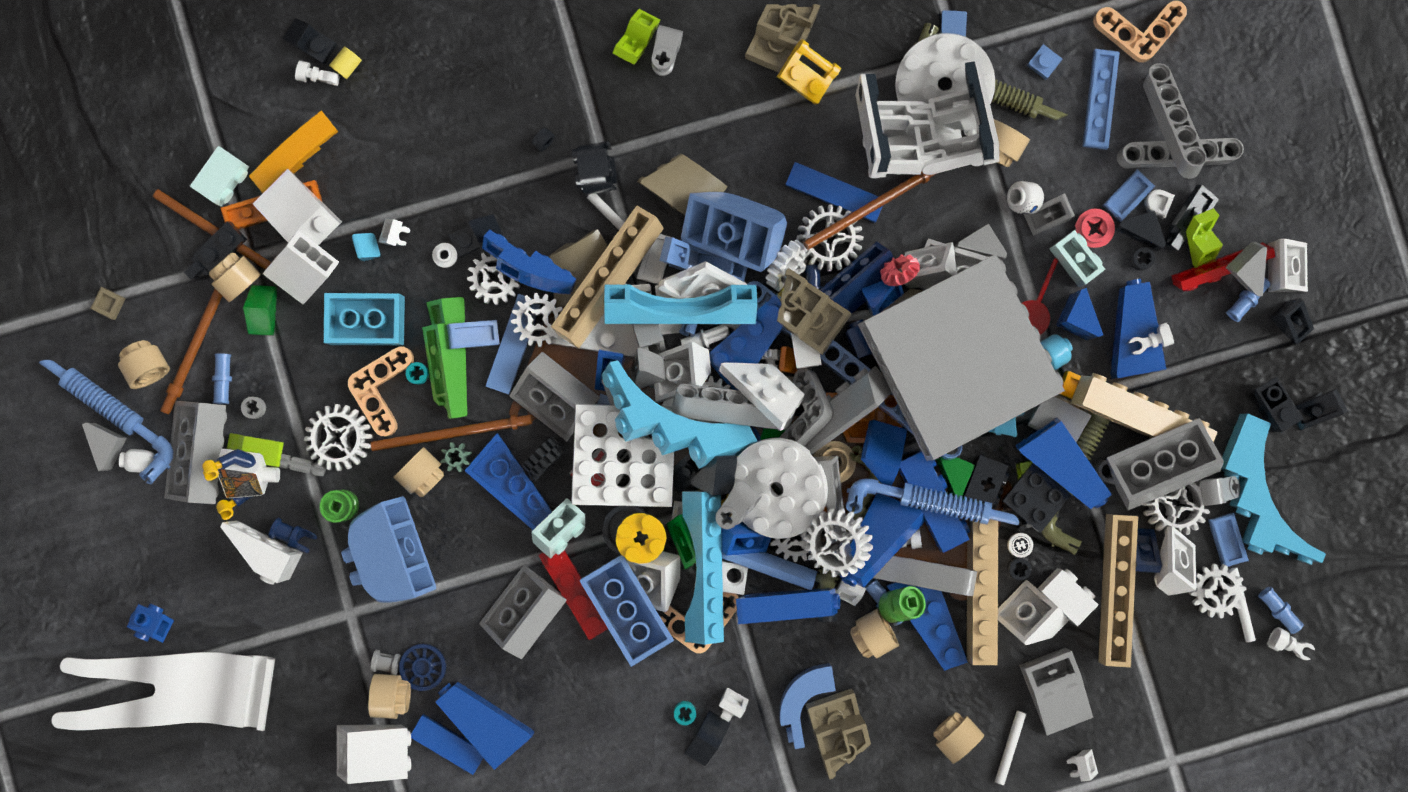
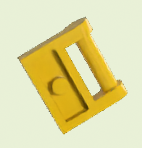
M801 39L794 47L777 77L813 104H818L833 79L839 74L841 67L835 63L831 64L811 49L809 43ZM802 54L826 71L823 77L799 60Z

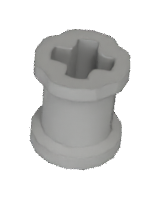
M376 649L372 656L370 671L376 672V670L390 672L391 675H397L401 655L384 654Z

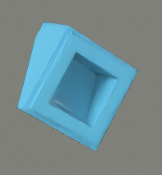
M374 234L352 235L357 258L367 261L380 257L379 247Z

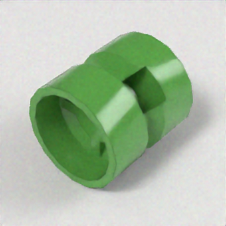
M348 490L330 491L322 497L320 502L322 516L327 521L333 523L348 521L354 518L359 509V500L354 493Z
M913 586L885 592L879 600L880 614L889 623L919 618L924 613L926 607L923 593Z

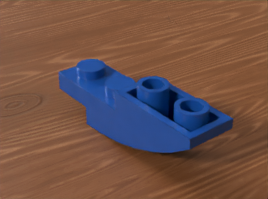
M489 230L484 235L482 249L497 259L496 269L522 284L543 291L561 294H571L573 292L576 278L568 270L561 269L554 264L548 256L541 255L535 251L529 257L524 250L514 247L504 236L496 234L492 230Z

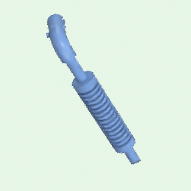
M42 360L39 362L60 378L59 386L75 395L76 398H79L84 404H87L91 409L108 421H111L112 424H115L116 427H119L126 434L132 435L136 432L152 444V448L158 453L153 457L154 460L139 473L144 481L148 478L146 483L152 484L166 468L170 469L171 466L169 464L173 460L174 453L171 444L163 436L158 437L143 426V417L107 393V391H104L75 368L65 370L52 360Z
M866 478L854 482L851 488H847L849 495L846 509L851 512L853 506H855L854 514L862 511L863 498L867 494L875 495L880 493L901 498L900 505L908 506L910 504V507L915 505L917 509L919 506L921 510L923 508L926 511L930 509V512L935 510V513L940 511V514L945 512L944 515L949 513L951 517L954 514L956 518L958 516L960 519L964 517L965 520L969 518V521L974 519V522L979 520L981 524L987 525L989 519L1019 525V520L1014 514L993 510L991 502L984 501L982 503V500L977 502V499L972 501V498L967 500L965 496L962 499L960 495L959 497L956 494L952 496V493L947 495V492L942 494V491L937 493V490L932 492L933 489L928 491L926 487L923 490L922 486L918 488L915 485L913 487V484L905 483L903 488L878 483V480Z

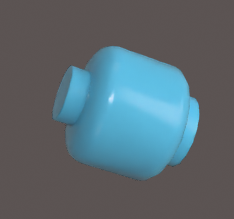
M1051 335L1041 341L1043 348L1049 352L1052 358L1051 364L1054 370L1071 360L1073 348L1067 338Z

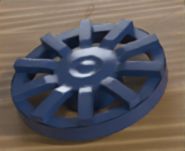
M417 644L403 654L399 664V672L402 680L408 681L412 689L418 691L430 690L436 687L444 678L446 660L436 647L429 644ZM423 648L422 657L419 656L416 649ZM427 649L434 651L429 658L426 657ZM410 652H413L416 658L415 661L407 658ZM438 655L440 661L432 663L431 660ZM405 661L413 664L412 667L404 669ZM442 665V671L439 672L433 669V667ZM413 671L414 675L408 680L405 673ZM431 673L440 676L436 682L431 677ZM416 677L420 678L419 686L412 683ZM424 677L428 678L431 685L424 686Z

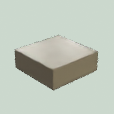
M101 287L90 309L115 320L126 298Z

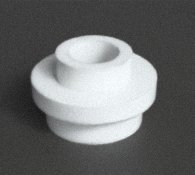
M441 243L434 248L432 257L438 266L448 268L456 262L457 252L451 244ZM448 251V258L441 259V252Z

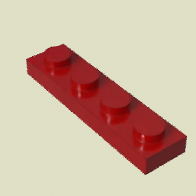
M1263 242L1260 243L1267 247L1266 263L1267 260L1276 257L1273 247ZM1243 250L1210 261L1196 268L1171 276L1173 285L1183 291H1191L1198 288L1200 284L1219 281L1222 276L1231 274L1226 267Z
M564 550L559 555L555 554L551 559L544 552L538 555L560 593L567 599L566 603L588 639L591 640L607 630L606 624L579 580L582 577L567 552Z

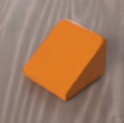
M783 346L780 349L778 369L782 373L795 374L797 372L794 348Z

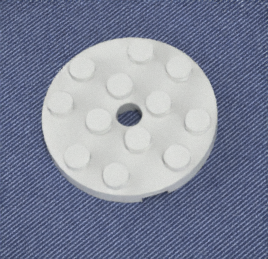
M939 33L928 36L913 45L899 65L895 82L898 101H921L928 104V99L967 90L965 63L980 60L991 104L995 91V75L992 63L985 51L976 42L965 36L954 33ZM942 77L950 78L952 80V87L949 90L943 91L938 87L939 79ZM960 120L942 125L954 130H964Z
M768 438L749 446L737 457L734 487L739 481L743 480L762 496L756 506L743 520L744 524L750 529L770 538H790L805 532L809 525H813L811 520L815 517L819 518V514L823 512L827 502V479L821 464H818L806 447L789 439ZM773 482H778L783 486L782 494L777 495L771 488Z

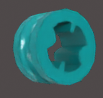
M411 363L406 369V378L413 384H424L429 378V369L423 363ZM419 366V370H423L424 375H421L419 380H415L416 377H412L411 373Z
M688 701L679 702L674 708L675 720L681 725L691 724L696 718L694 705ZM685 707V710L689 708L691 710L689 712L690 718L684 719V716L680 718V709Z

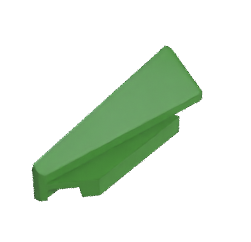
M443 298L427 302V308L432 325L422 328L433 400L438 406H444L447 409V417L449 419L467 416L466 348L449 349L447 324L465 323L464 298Z

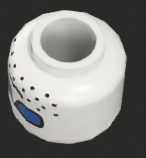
M1019 181L1011 185L1008 190L1007 203L1014 212L1033 214L1043 205L1044 193L1042 188L1036 183Z

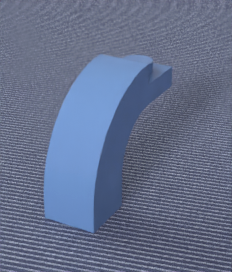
M665 237L659 260L669 264L670 267L682 271L706 261L743 282L748 268L672 237Z
M830 663L813 666L802 671L792 679L782 695L779 707L780 725L790 724L791 727L786 728L789 743L793 742L795 749L805 748L800 715L804 704L817 694L836 691Z

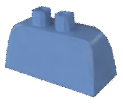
M724 192L690 193L681 239L683 242L762 272L777 258V252L781 250L787 221L781 212L734 194Z
M403 496L380 502L352 520L348 532L349 547L343 550L341 554L346 564L355 562L357 571L351 572L349 576L353 586L363 585L367 593L381 603L413 599L436 590L433 575L406 499Z

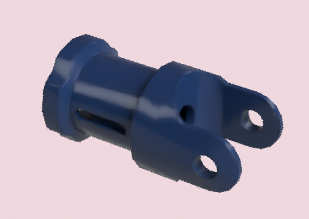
M280 518L273 522L268 534V538H276L286 542L289 547L304 553H309V549L297 542L304 536L317 539L314 533L299 526L293 527L283 523Z

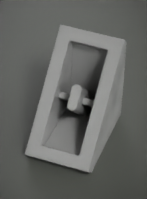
M1065 194L1044 203L1033 214H1024L1033 236L1067 222L1075 216Z
M989 224L955 245L957 248L987 257L996 254L1001 260H1004L1007 256V252Z
M1251 242L1226 267L1248 291L1257 296H1263L1267 247L1258 242Z
M637 348L630 367L631 379L636 386L642 389L665 380L663 357L644 348Z
M97 423L82 424L98 471L111 470L127 438Z

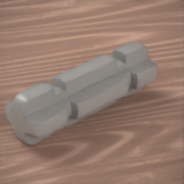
M285 454L281 455L279 466L281 468H290V470L308 474L312 472L313 475L324 476L326 472V464L319 466L318 462L314 463L312 460L299 457L291 458L290 455Z

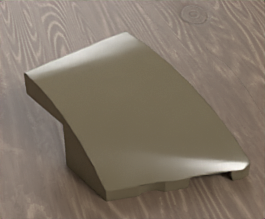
M767 4L757 23L756 33L745 54V59L779 73L796 44L801 39L807 40L820 5L813 4L812 7H797L796 4H788L786 6Z
M683 154L677 155L669 163L659 166L657 171L647 177H641L637 181L684 216L686 215L690 193L724 192L728 187Z
M598 229L591 231L575 243H566L548 256L554 264L561 269L568 270L576 278L574 290L571 294L554 293V299L557 300L554 305L555 308L567 305L608 247Z
M787 268L784 291H782L781 308L778 312L777 321L812 349L823 355L852 314L831 300L828 295L808 283L805 278Z
M852 688L805 704L829 779H833L836 776L835 772L845 763L850 764L857 754L863 752L871 745L867 726L860 715Z

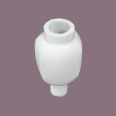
M129 449L126 453H120L119 467H124L129 472L140 473L154 460L155 454L143 449Z

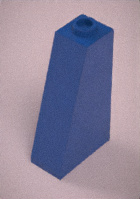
M1141 279L1127 281V286L1119 288L1111 379L1166 370L1161 343L1158 344V347H1148L1143 353L1137 355L1131 353L1138 351L1141 348V344L1138 341L1128 343L1134 337L1146 338L1148 334L1153 332L1158 334V322L1150 282L1142 283Z
M1055 418L1015 445L1025 457L1090 509L1103 506L1108 501L1107 498L1112 495L1060 419Z
M877 493L861 523L862 527L865 525L869 526L865 534L872 535V539L867 542L873 545V549L868 552L871 557L868 561H864L865 566L862 569L858 568L855 574L849 572L846 577H842L840 574L842 581L853 587L859 585L864 588L923 525L925 521L923 510L910 507V505H900V501ZM853 539L850 545L852 550L850 553L853 558L856 553L855 539Z
M835 588L747 594L736 599L738 624L833 616L838 613L837 609H840V596L836 594Z
M459 682L454 686L448 683L438 692L441 697L436 701V704L494 770L535 733L531 728Z

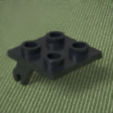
M1031 463L1002 500L1004 507L999 509V511L1006 513L1015 511L1022 517L1023 523L1016 528L1020 532L1026 528L1033 527L1037 532L1041 533L1071 494L1037 465Z

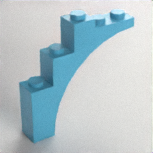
M618 360L610 362L602 374L604 385L609 388L615 407L620 410L615 422L617 431L622 434L625 442L652 434L653 442L659 448L662 455L688 447L690 457L695 461L699 469L705 467L715 456H739L746 448L757 442L750 426L695 421L677 415L660 406L636 386Z
M1240 414L1222 459L1224 463L1221 470L1225 471L1224 476H1235L1239 480L1240 495L1238 498L1231 500L1230 506L1237 508L1236 513L1248 518L1251 517L1242 538L1243 543L1249 545L1248 550L1260 555L1263 554V551L1272 553L1273 550L1285 555H1289L1292 552L1298 555L1297 560L1310 565L1313 562L1322 563L1326 554L1307 544L1295 534L1281 518L1271 499L1264 469L1265 441L1271 423L1250 414Z

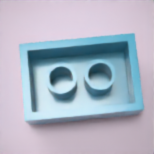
M324 293V343L329 345H404L405 296L401 294Z

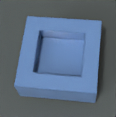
M1043 44L1027 66L1047 80L1062 58Z

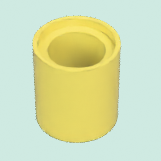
M344 46L329 66L342 77L348 79L362 60Z

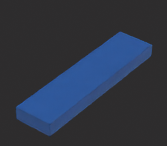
M796 162L785 184L789 188L837 208L841 206L842 210H849L851 213L878 197ZM882 207L863 218L876 223Z

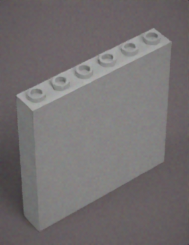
M996 254L858 324L926 461L935 460L1065 391L1062 386V377L1054 370L1051 364L1052 358L1049 352L1043 348L1040 342V334L1032 326L1028 318L1029 312L1024 304L1020 303L1017 297V288L1012 281H1009L1005 273L1006 267L1004 262Z

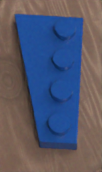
M778 293L757 310L756 324H741L709 353L710 364L723 380L730 385L732 390L738 389L719 371L721 363L758 364L775 338L784 328L777 321L782 302L781 296Z
M498 433L465 470L532 530L553 512Z
M892 582L886 586L891 591L913 585ZM913 586L923 593L926 607L921 617L910 621L943 670L945 671L967 663L942 591Z

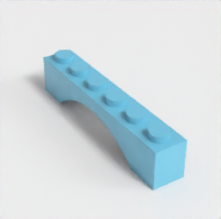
M631 285L604 286L605 324H756V285H730L706 296L685 299L651 295Z
M702 490L683 491L682 510L683 518L693 540L697 567L694 596L690 608L685 615V642L705 645L724 642L722 531L716 522V513L721 507V495H711Z

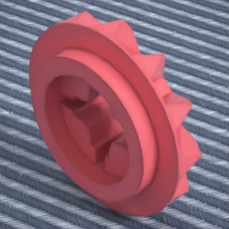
M1101 209L1085 211L1079 216L1075 224L1076 232L1085 238L1087 246L1090 248L1105 246L1111 241L1115 233V224L1112 217ZM1101 221L1098 227L1100 234L1094 233L1089 236L1088 234L1091 230L1089 223L1094 225Z
M901 254L896 259L892 258L891 262L884 263V268L880 270L881 279L888 286L906 284L916 277L920 270V264L917 258H913L911 254L907 256Z

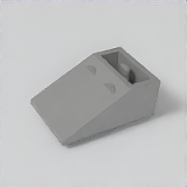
M1062 648L1019 665L1046 735L1093 718L1082 676L1071 650Z

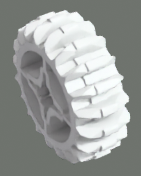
M828 205L827 212L824 211L822 206H819V215L811 210L809 215L812 220L807 217L802 219L807 227H798V230L804 233V235H797L796 240L805 241L815 235L810 234V231L819 221L826 219L825 228L835 223L834 220L839 221L851 212L848 210L843 216L840 214L842 207L838 206L835 213L833 212L832 205ZM853 223L846 227L849 235L840 232L836 233V239L833 240L830 249L827 240L819 243L825 248L826 257L817 253L814 248L809 249L805 253L806 258L808 256L812 257L809 265H813L815 261L820 262L818 265L819 270L823 268L824 264H827V271L831 272L832 264H835L837 270L842 269L841 261L846 266L851 264L848 256L852 259L857 258V254L852 250L860 251L862 249L861 245L855 243L863 240V236L855 234L860 232L862 227H853L855 224ZM849 242L846 252L840 256L833 257L835 245Z
M335 404L333 410L330 406H325V414L322 411H317L316 415L319 420L310 418L309 421L314 426L313 428H305L307 432H311V436L304 437V441H311L312 444L308 445L306 450L315 451L311 454V459L320 457L317 464L322 466L327 462V470H332L335 465L337 471H342L343 464L346 469H351V460L356 465L360 464L358 455L361 457L367 456V453L362 450L363 447L371 448V444L365 443V439L372 438V434H365V431L369 430L371 426L368 424L362 426L366 417L360 416L357 418L359 410L354 409L350 413V406L345 405L342 410L339 404ZM343 417L351 423L338 428L330 420ZM325 426L327 438L321 445L320 435ZM355 430L357 440L355 447L352 449L350 436ZM335 431L336 433L344 432L340 437V440L342 442L333 443L334 440L337 438L335 435ZM338 447L346 453V456L334 458L326 452L329 449Z
M1199 482L1191 483L1171 492L1169 495H1163L1142 504L1143 506H1149V509L1143 512L1144 515H1152L1148 523H1157L1155 530L1161 531L1164 529V534L1167 527L1173 526L1180 533L1183 532L1185 535H1189L1190 528L1193 530L1199 529L1196 522H1206L1201 515L1210 513L1208 509H1204ZM1185 487L1191 492L1193 503L1188 501ZM1166 499H1177V501H1180V504H1184L1185 506L1172 505V502L1167 501ZM1158 502L1165 506L1167 519L1162 516ZM1183 511H1191L1185 520L1175 523L1176 518H1179Z
M833 508L828 511V514L823 511L819 514V518L815 517L811 520L813 525H809L806 529L809 534L804 537V540L809 544L805 546L804 550L812 552L808 556V560L815 558L817 562L814 568H818L820 565L824 567L823 574H826L829 570H831L832 577H836L839 572L842 577H846L849 572L855 574L858 568L862 569L865 566L864 561H868L871 557L868 552L873 549V545L867 542L872 539V535L865 534L869 526L865 525L862 527L860 525L862 522L861 517L854 520V512L852 511L847 516L845 515L844 508H841L838 513ZM838 525L846 528L848 532L842 531ZM823 528L826 532L824 535L827 540V543L824 546H822L821 543V533ZM853 539H855L856 543V553L854 558L850 553L852 551L850 547V542ZM835 540H839L840 542L845 540L842 543V545L840 544L838 546L837 544L831 546L835 542ZM828 554H833V555H835V556L838 558V560L835 559V558H833V557H831V556L828 555Z

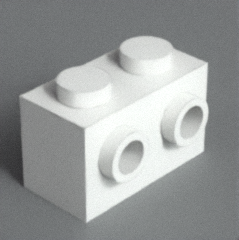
M1057 568L1037 589L1055 603L1073 625L1079 626L1098 606L1093 600L1096 596L1087 587L1081 588L1076 583L1078 578L1068 569L1063 571Z

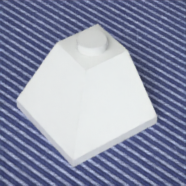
M689 342L659 353L658 355L662 356L664 361L665 380L654 384L656 402L660 403L674 398L676 389L681 384L702 386L711 373L709 350L694 342Z
M1173 526L1167 527L1160 550L1162 568L1160 573H1155V584L1168 596L1196 591L1195 545Z
M662 551L658 558L649 563L638 564L626 559L655 609L663 612L668 611L680 580V556Z
M1025 580L998 608V621L1025 645L1053 638L1069 621L1062 610L1028 580Z

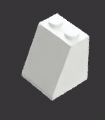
M337 725V776L347 784L408 779L407 771L411 770L410 756H407V746L411 745L410 731H407V728L403 725Z

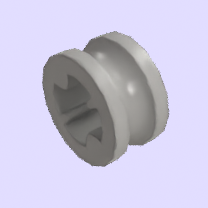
M248 397L242 402L241 411L247 418L257 419L265 414L266 404L261 398ZM254 401H256V407L259 410L258 412H253L252 415L248 405L250 403L254 404Z

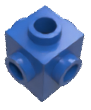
M138 604L136 610L130 616L127 628L135 631L133 636L148 642L149 638L163 643L174 620L162 614L163 609L155 605L149 604L147 608Z

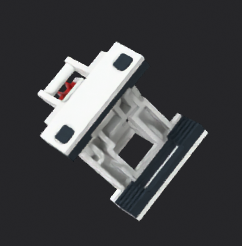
M980 60L965 63L967 90L928 99V104L921 101H877L879 90L876 75L860 74L856 90V101L870 178L886 177V174L920 175L921 171L926 175H933L970 164L980 166L999 162V141ZM960 120L966 137H962L960 129L954 130L942 125ZM885 129L906 130L904 135L889 138L883 136ZM908 135H915V137L908 138ZM921 135H925V142H922Z

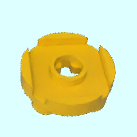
M636 513L628 516L620 524L616 534V545L621 555L628 561L638 564L649 563L658 558L664 550L666 543V531L662 523L652 515L645 513ZM638 531L648 535L645 545H641L639 542L635 543L634 538L637 537Z

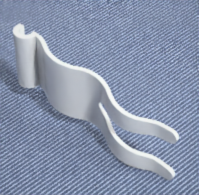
M193 652L108 659L68 657L63 659L60 664V669L64 673L89 678L151 683L155 686V693L147 698L99 708L58 712L53 715L52 724L60 729L95 730L181 723H213L240 728L256 727L257 730L263 731L266 724L275 658L221 652Z

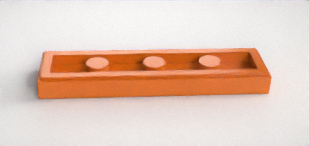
M312 180L303 183L322 201L317 181ZM260 196L221 207L224 222L231 221L239 230L268 221L253 205Z

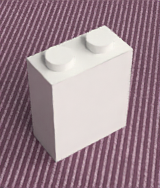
M298 230L263 274L300 303L304 304L329 277L339 261Z

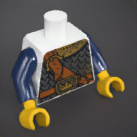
M221 449L217 462L207 460L202 465L205 479L210 481L219 477L226 498H231L230 501L221 500L217 503L218 513L221 514L223 520L230 519L233 516L232 508L234 506L239 507L248 499L265 494L268 482L278 483L280 480V469L267 467L263 455L245 452L240 449Z

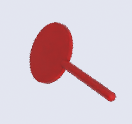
M1054 258L1037 300H1028L1021 303L1027 308L1029 312L1028 318L1040 335L1046 331L1050 323V313L1041 301L1058 263L1057 258Z

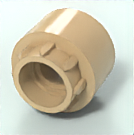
M994 119L999 141V162L997 163L1004 167H1009L1012 161L1018 162L1030 139Z
M230 253L209 272V276L214 280L212 286L228 302L236 298L261 275L244 256L239 258L235 253Z
M145 340L130 344L119 355L120 362L118 367L131 389H139L151 385L163 378L170 370L158 346L151 345L150 342Z
M830 441L813 453V457L838 455L840 459L839 473L841 483L849 479L855 470L856 461H852L850 452L853 453V451L842 442Z
M423 447L393 478L410 494L415 492L419 497H424L443 478L444 472L438 468L441 463Z
M878 608L856 620V626L851 628V636L864 657L869 658L874 655L876 658H879L899 646L890 624L884 620Z
M374 674L369 691L370 717L397 719L399 714L404 715L407 713L411 697L410 683L402 680L400 675Z
M959 713L950 715L933 732L934 737L938 740L935 745L952 764L969 753L984 737L981 730L968 716L962 717Z

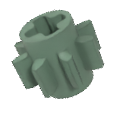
M451 442V449L441 450L445 454V459H442L440 462L449 465L447 471H452L454 467H457L458 472H462V465L471 464L467 461V456L471 455L472 452H465L463 450L465 447L464 443H461L456 448L455 444ZM459 451V457L462 459L453 463L454 458L451 457V454Z

